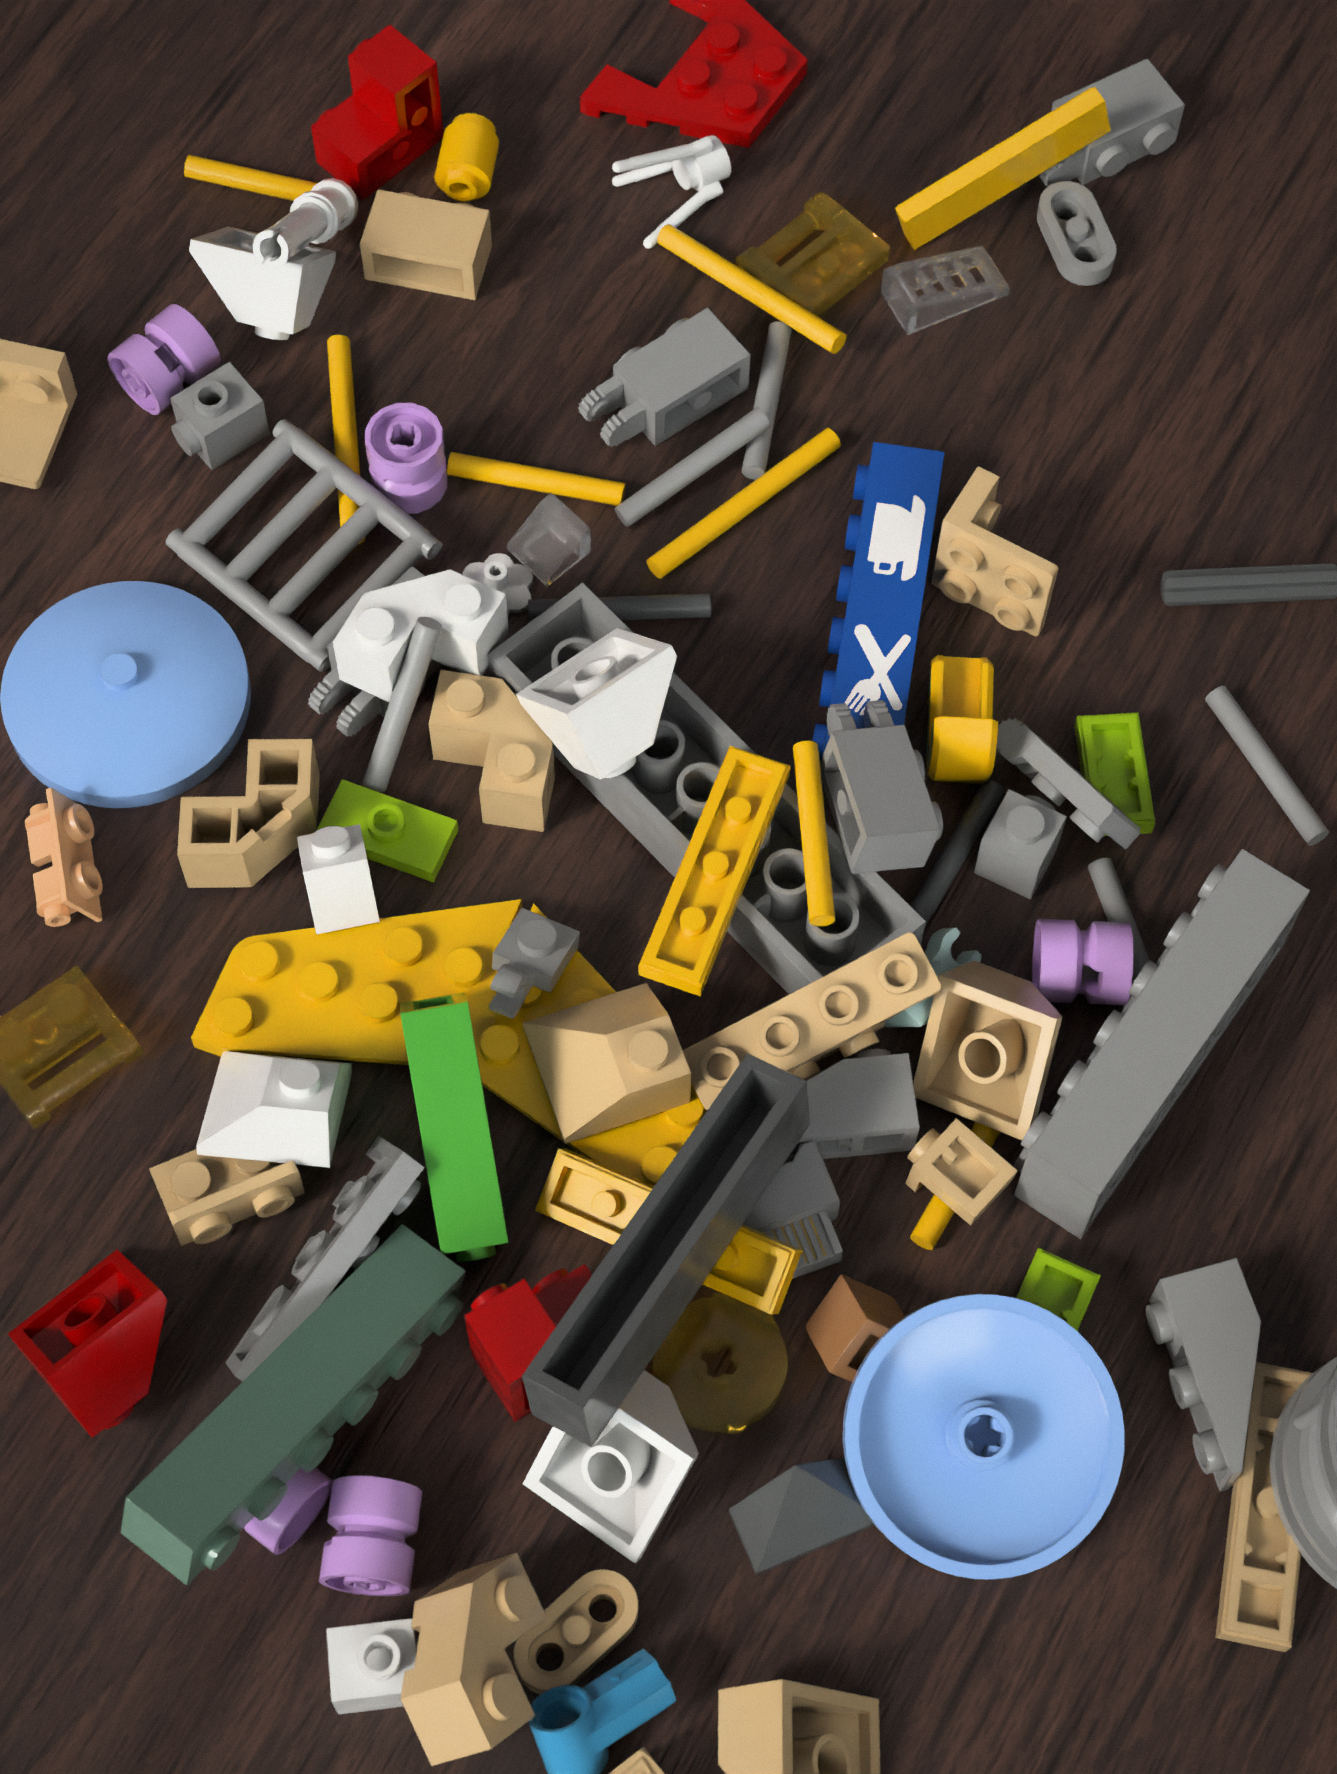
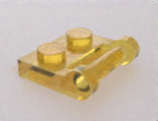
M819 192L804 204V211L758 248L752 246L747 248L736 257L735 262L736 266L819 317L886 263L889 259L890 246L830 196ZM816 230H827L783 266L779 267L776 264L777 261Z
M77 965L0 1017V1085L33 1129H37L51 1119L49 1111L121 1061L128 1065L144 1054L131 1031L119 1020ZM100 1033L107 1039L35 1090H32L27 1085Z

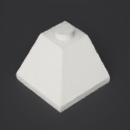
M228 226L191 239L189 252L236 322L255 326L254 333L256 335L275 340H288L290 334L293 335L310 326L335 263L336 251L308 245L290 257L279 268L271 269L268 268V264L273 257L265 261L264 264H261L254 256L252 249L253 241L259 233Z
M616 628L518 692L516 696L522 707L575 769L598 779L616 777L629 770L636 763V756L653 745L677 655L670 644Z
M231 1051L223 1052L197 1141V1155L277 1163L295 1161L297 1165L330 1168L351 1080L352 1063Z
M644 1370L592 1447L552 1427L523 1485L636 1564L644 1554L699 1452L670 1387Z

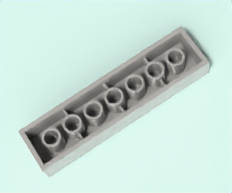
M581 583L488 653L490 677L503 679L516 695L616 628L629 632L632 631L584 583ZM674 672L670 680L654 743L636 756V763L626 772L616 777L598 779L575 769L553 743L554 755L674 878L729 746L756 754ZM786 784L727 932L788 994L803 988L905 933H913L921 946L926 921L876 872L851 874L840 837L827 823L835 922L827 926H813L809 923L797 794Z

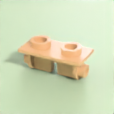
M52 787L46 789L48 803L32 806L30 808V816L25 820L31 863L37 867L52 862L53 865L33 874L37 914L44 917L45 924L51 927L68 924L71 921L70 914L77 911L96 922L102 921L99 895L102 893L103 885L101 876L94 865L91 839L94 836L93 821L86 808L81 804L74 802Z

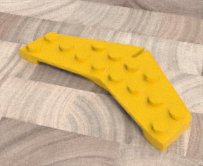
M522 899L380 918V922L317 935L314 927L245 938L231 951L191 1036L194 1048L220 1057L223 1052L231 1051L274 1056L409 1065L400 1016V1003L465 992L482 1086L564 1142L522 1023L616 993V991L576 950L551 993L532 986L519 1012L513 1019L490 1010L489 1004L497 993L490 989L492 980L497 973L496 970L492 969L493 952L522 908ZM533 903L530 911L546 917ZM691 1083L690 1103L566 1144L585 1157L655 1186L707 1110L704 1108Z

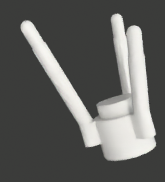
M706 136L689 144L642 154L613 163L612 169L614 172L629 171L613 177L612 184L616 187L673 170L678 183L683 189L693 188L698 191L644 239V247L650 249L658 243V234L665 225L671 224L677 228L705 202L723 194L719 181L730 177L731 163L725 147L716 136Z

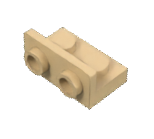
M194 1149L149 1168L181 1246L193 1241L196 1244H206L218 1240L231 1231L232 1224L255 1214L258 1217H270L279 1214L294 1203L295 1197L305 1193L295 1161L277 1163L197 1155V1149Z

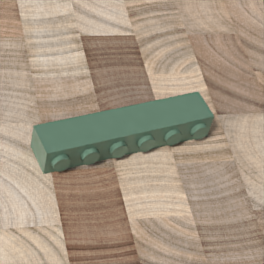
M402 1224L125 1498L121 1534L187 1586L206 1566L212 1571L219 1568L236 1548L240 1540L239 1532L254 1516L260 1521L266 1519L285 1496L288 1489L286 1483L301 1468L308 1473L323 1460L333 1444V1434L346 1421L352 1426L360 1422L375 1403L378 1396L377 1389L390 1376L395 1380H399L413 1366L422 1349L420 1344L432 1332L441 1336L453 1325L464 1306V1303L459 1300V1295L466 1271Z

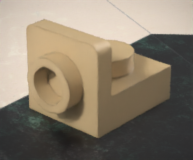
M956 1118L942 1134H939L932 1128L914 1146L907 1157L913 1163V1166L905 1184L914 1192H917L924 1185L971 1226L1009 1185L1018 1170Z

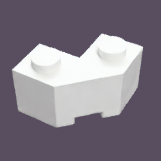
M451 569L364 593L333 641L339 679L390 702L419 617L433 618L442 625L431 658L432 660L461 673L483 676L489 666L488 653L502 644L509 633L506 594Z

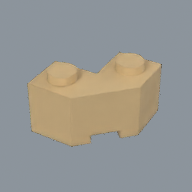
M440 670L428 724L433 760L483 767L479 786L483 823L544 832L555 781L553 742L522 707L516 695L503 679Z
M248 739L245 796L181 797L177 856L188 888L253 887L298 847V836L313 834L317 831L320 773L312 739Z
M517 1552L460 1571L415 1601L411 1629L419 1632L415 1667L404 1672L401 1701L431 1766L491 1750L535 1716L505 1648L545 1620L547 1616Z

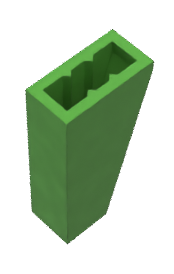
M465 992L400 1003V1016L440 1251L442 1254L455 1252L456 1261L461 1262L491 1257L496 1254L495 1245L508 1243L469 1006Z

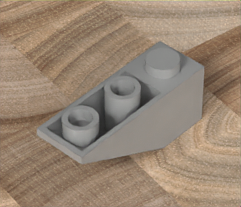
M1237 1258L1160 1279L1149 1299L1151 1304L1146 1305V1318L1151 1335L1158 1345L1166 1344L1174 1368L1169 1370V1381L1174 1398L1181 1409L1189 1407L1198 1432L1192 1436L1193 1448L1198 1464L1204 1474L1213 1473L1219 1492L1230 1489L1242 1472L1261 1326L1260 1317Z

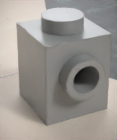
M230 362L170 398L176 423L171 426L175 439L186 454L192 456L197 453L212 471L270 435L264 401Z
M1008 790L981 840L974 873L1031 900L1058 849L1067 816L1057 812L1049 802L1040 797L1032 795L1022 796L1012 790Z

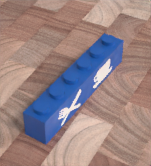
M873 442L870 465L858 464L853 500L864 501L862 515H849L844 550L856 552L853 566L841 565L836 601L846 602L847 608L845 618L833 617L828 653L839 655L836 671L824 670L819 706L830 708L832 704L846 703V706L848 705L849 710H851V716H853L857 729L865 728L864 710L865 705L869 701L883 700V702H886L888 713L891 714L894 726L904 725L945 454L942 451ZM816 723L813 741L818 744L819 759L821 761L830 735H828L827 725Z

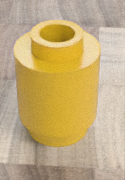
M474 113L460 114L453 119L452 123L444 131L434 178L437 186L452 199L458 201L475 200L485 196L490 190L499 148V139L496 135V128L489 119Z

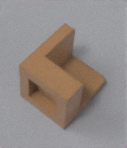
M841 1274L808 1320L806 1331L829 1373L853 1382L858 1368L870 1349L883 1334L903 1319L905 1315L896 1300L890 1295Z

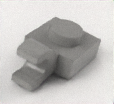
M521 908L493 952L492 969L496 970L497 973L492 980L490 989L497 993L489 1004V1009L513 1019L519 1012L532 986L551 993L578 949L580 932Z

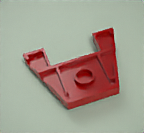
M669 0L670 4L709 24L659 86L653 88L606 64L580 96V112L587 116L600 118L601 111L627 116V124L647 127L653 121L680 127L681 135L696 138L713 135L722 143L750 148L807 75L808 59L746 0Z

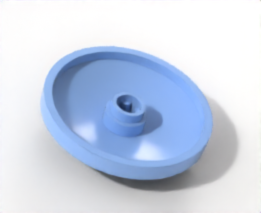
M119 581L101 584L74 593L48 608L32 622L15 644L7 660L1 682L0 702L5 728L17 755L26 768L48 788L52 787L69 799L83 804L104 808H135L156 804L181 795L204 781L222 765L235 748L244 731L251 703V684L246 659L236 634L225 619L209 604L184 590L169 585L146 581Z
M975 1294L952 1297L921 1307L905 1316L878 1339L858 1368L849 1390L843 1418V1449L850 1481L864 1511L883 1535L901 1551L931 1568L954 1576L971 1579H1001L1027 1574L1051 1564L1075 1548L1092 1531L1107 1509L1118 1484L1124 1456V1423L1120 1401L1111 1376L1095 1350L1078 1331L1050 1311L1030 1302L1000 1295Z

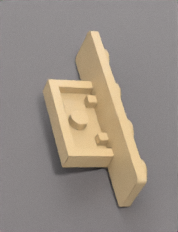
M911 932L905 933L684 1049L683 1053L691 1071V1083L704 1108L708 1110L747 1053L807 1081L821 1073L817 1062L838 1051L841 1052L844 1059H849L857 1053L879 1043L880 1041L875 1032L886 1026L885 1020L937 994L941 990V983L916 936Z

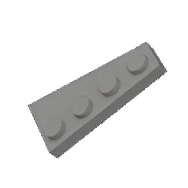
M380 1136L376 1138L365 1154L376 1163L367 1176H362L355 1183L352 1180L347 1181L332 1203L336 1207L333 1214V1220L336 1222L329 1233L322 1230L317 1235L308 1239L295 1258L296 1262L291 1274L298 1279L289 1290L284 1285H281L273 1291L226 1361V1365L235 1377L243 1382L335 1291L334 1288L350 1267L356 1270L374 1253L380 1241V1238L375 1233L391 1212L399 1215L410 1205L421 1187V1182L417 1180V1177L425 1167Z

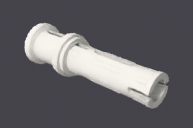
M330 178L322 180L313 186L311 191H307L297 197L291 205L289 214L255 237L252 249L258 262L264 264L265 261L273 257L269 261L268 268H279L290 257L308 246L309 243H325L334 237L338 230H342L350 225L357 216L358 211L357 197L352 188L342 180Z

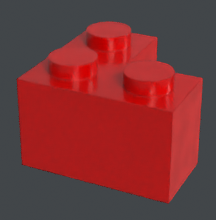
M390 24L372 38L363 40L348 55L353 94L335 108L326 110L318 118L317 122L311 125L316 162L335 179L342 180L349 185L355 195L362 201L442 140L444 135L437 62Z
M585 1264L570 1273L566 1269H559L538 1282L533 1290H531L525 1279L509 1288L505 1283L493 1286L479 1295L471 1304L472 1311L464 1315L471 1355L514 1422L531 1412L522 1375L591 1278L592 1274Z

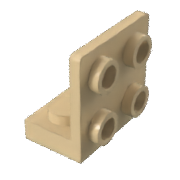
M0 339V482L31 489H38L42 485L77 397L76 387L64 352Z
M978 466L943 519L931 584L940 588L951 600L958 603H969L993 615L1000 624L1009 629L1023 630L1033 636H1038L1045 624L1058 567L1054 563L990 532L997 521L1002 507L1001 504L995 502L1000 477Z

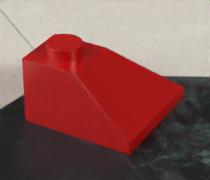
M117 1249L14 1328L8 1335L71 1415L93 1438L103 1429H109L122 1423L132 1413L135 1404L149 1393L167 1298L149 1278Z

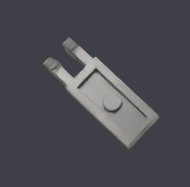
M1010 718L1007 721L1002 720V723L998 725L996 750L1011 764L1016 765L1026 776L1033 779L1031 782L1056 805L1060 806L1068 799L1077 807L1069 818L1092 839L1099 842L1107 834L1126 850L1140 835L1139 831L1141 828L1023 722L1018 721L1016 718L1014 720Z

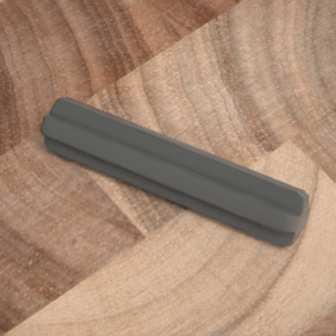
M1326 563L1167 570L1161 577V598L1167 606L1337 598V565Z

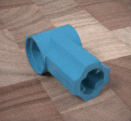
M641 1649L583 1688L573 1685H562L541 1693L531 1704L535 1716L528 1722L548 1774H600L608 1762V1747L670 1707L676 1701L671 1683L663 1674L657 1661L645 1649Z

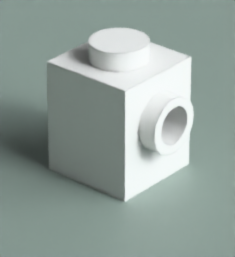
M360 824L348 827L329 826L321 828L313 834L298 836L297 841L316 935L380 922Z
M412 1618L326 1628L331 1702L338 1714L404 1707L401 1701L404 1672L415 1667L418 1646V1631L411 1629Z

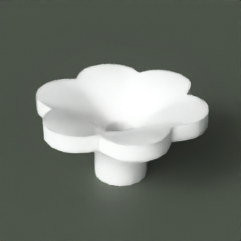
M495 553L490 555L484 562H474L465 567L463 571L464 576L506 594L508 615L510 613H522L528 609V599H531L529 589L533 584V575L527 566L514 564L506 554Z

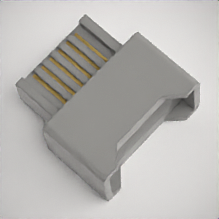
M816 1141L800 1145L794 1160L782 1165L743 1223V1225L803 1250L793 1278L839 1263L842 1260L843 1250L831 1221L838 1217L840 1200Z

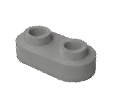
M1060 181L1051 184L1040 196L1037 223L1059 272L1065 279L1077 285L1091 286L1103 282L1112 272L1116 256V244L1094 195L1088 188L1076 182ZM1060 216H1066V217H1069L1070 219H1069V220H1062V219H1060L1059 217H1060Z

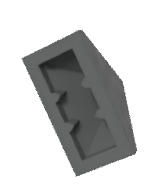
M844 1457L794 1465L729 1508L728 1511L756 1576L875 1526L855 1494Z

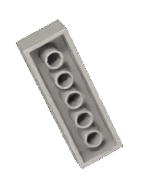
M1244 849L1239 852L1228 869L1219 863L1214 867L1198 893V897L1201 899L1191 915L1184 911L1168 933L1163 943L1167 947L1157 963L1149 960L1138 974L1129 990V994L1132 996L1122 1013L1113 1010L1100 1028L1093 1041L1097 1046L1086 1064L1078 1060L1065 1077L1057 1092L1061 1097L1050 1115L1042 1111L1027 1131L1021 1142L1024 1149L1013 1166L1021 1173L1014 1193L1015 1197L1080 1240L1082 1239L1285 945L1310 892L1309 889Z

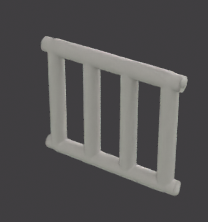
M282 419L273 429L275 439L185 532L180 528L173 530L168 535L165 543L177 553L179 558L305 662L310 663L322 673L331 667L327 645L335 639L362 595L369 591L391 586L423 556L428 560L433 559L442 549V542L302 429L296 427L287 419ZM295 454L317 473L255 538L226 565L204 546ZM336 488L359 505V509L271 600H268L246 581ZM380 522L403 542L312 636L289 616Z

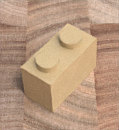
M378 189L360 241L365 280L476 300L492 248L490 212L467 203L454 204L422 198L407 192L395 193Z

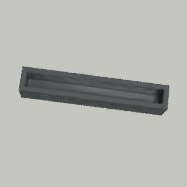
M746 1054L523 1373L522 1378L533 1416L590 1447L594 1445L809 1127L807 1081L753 1055Z

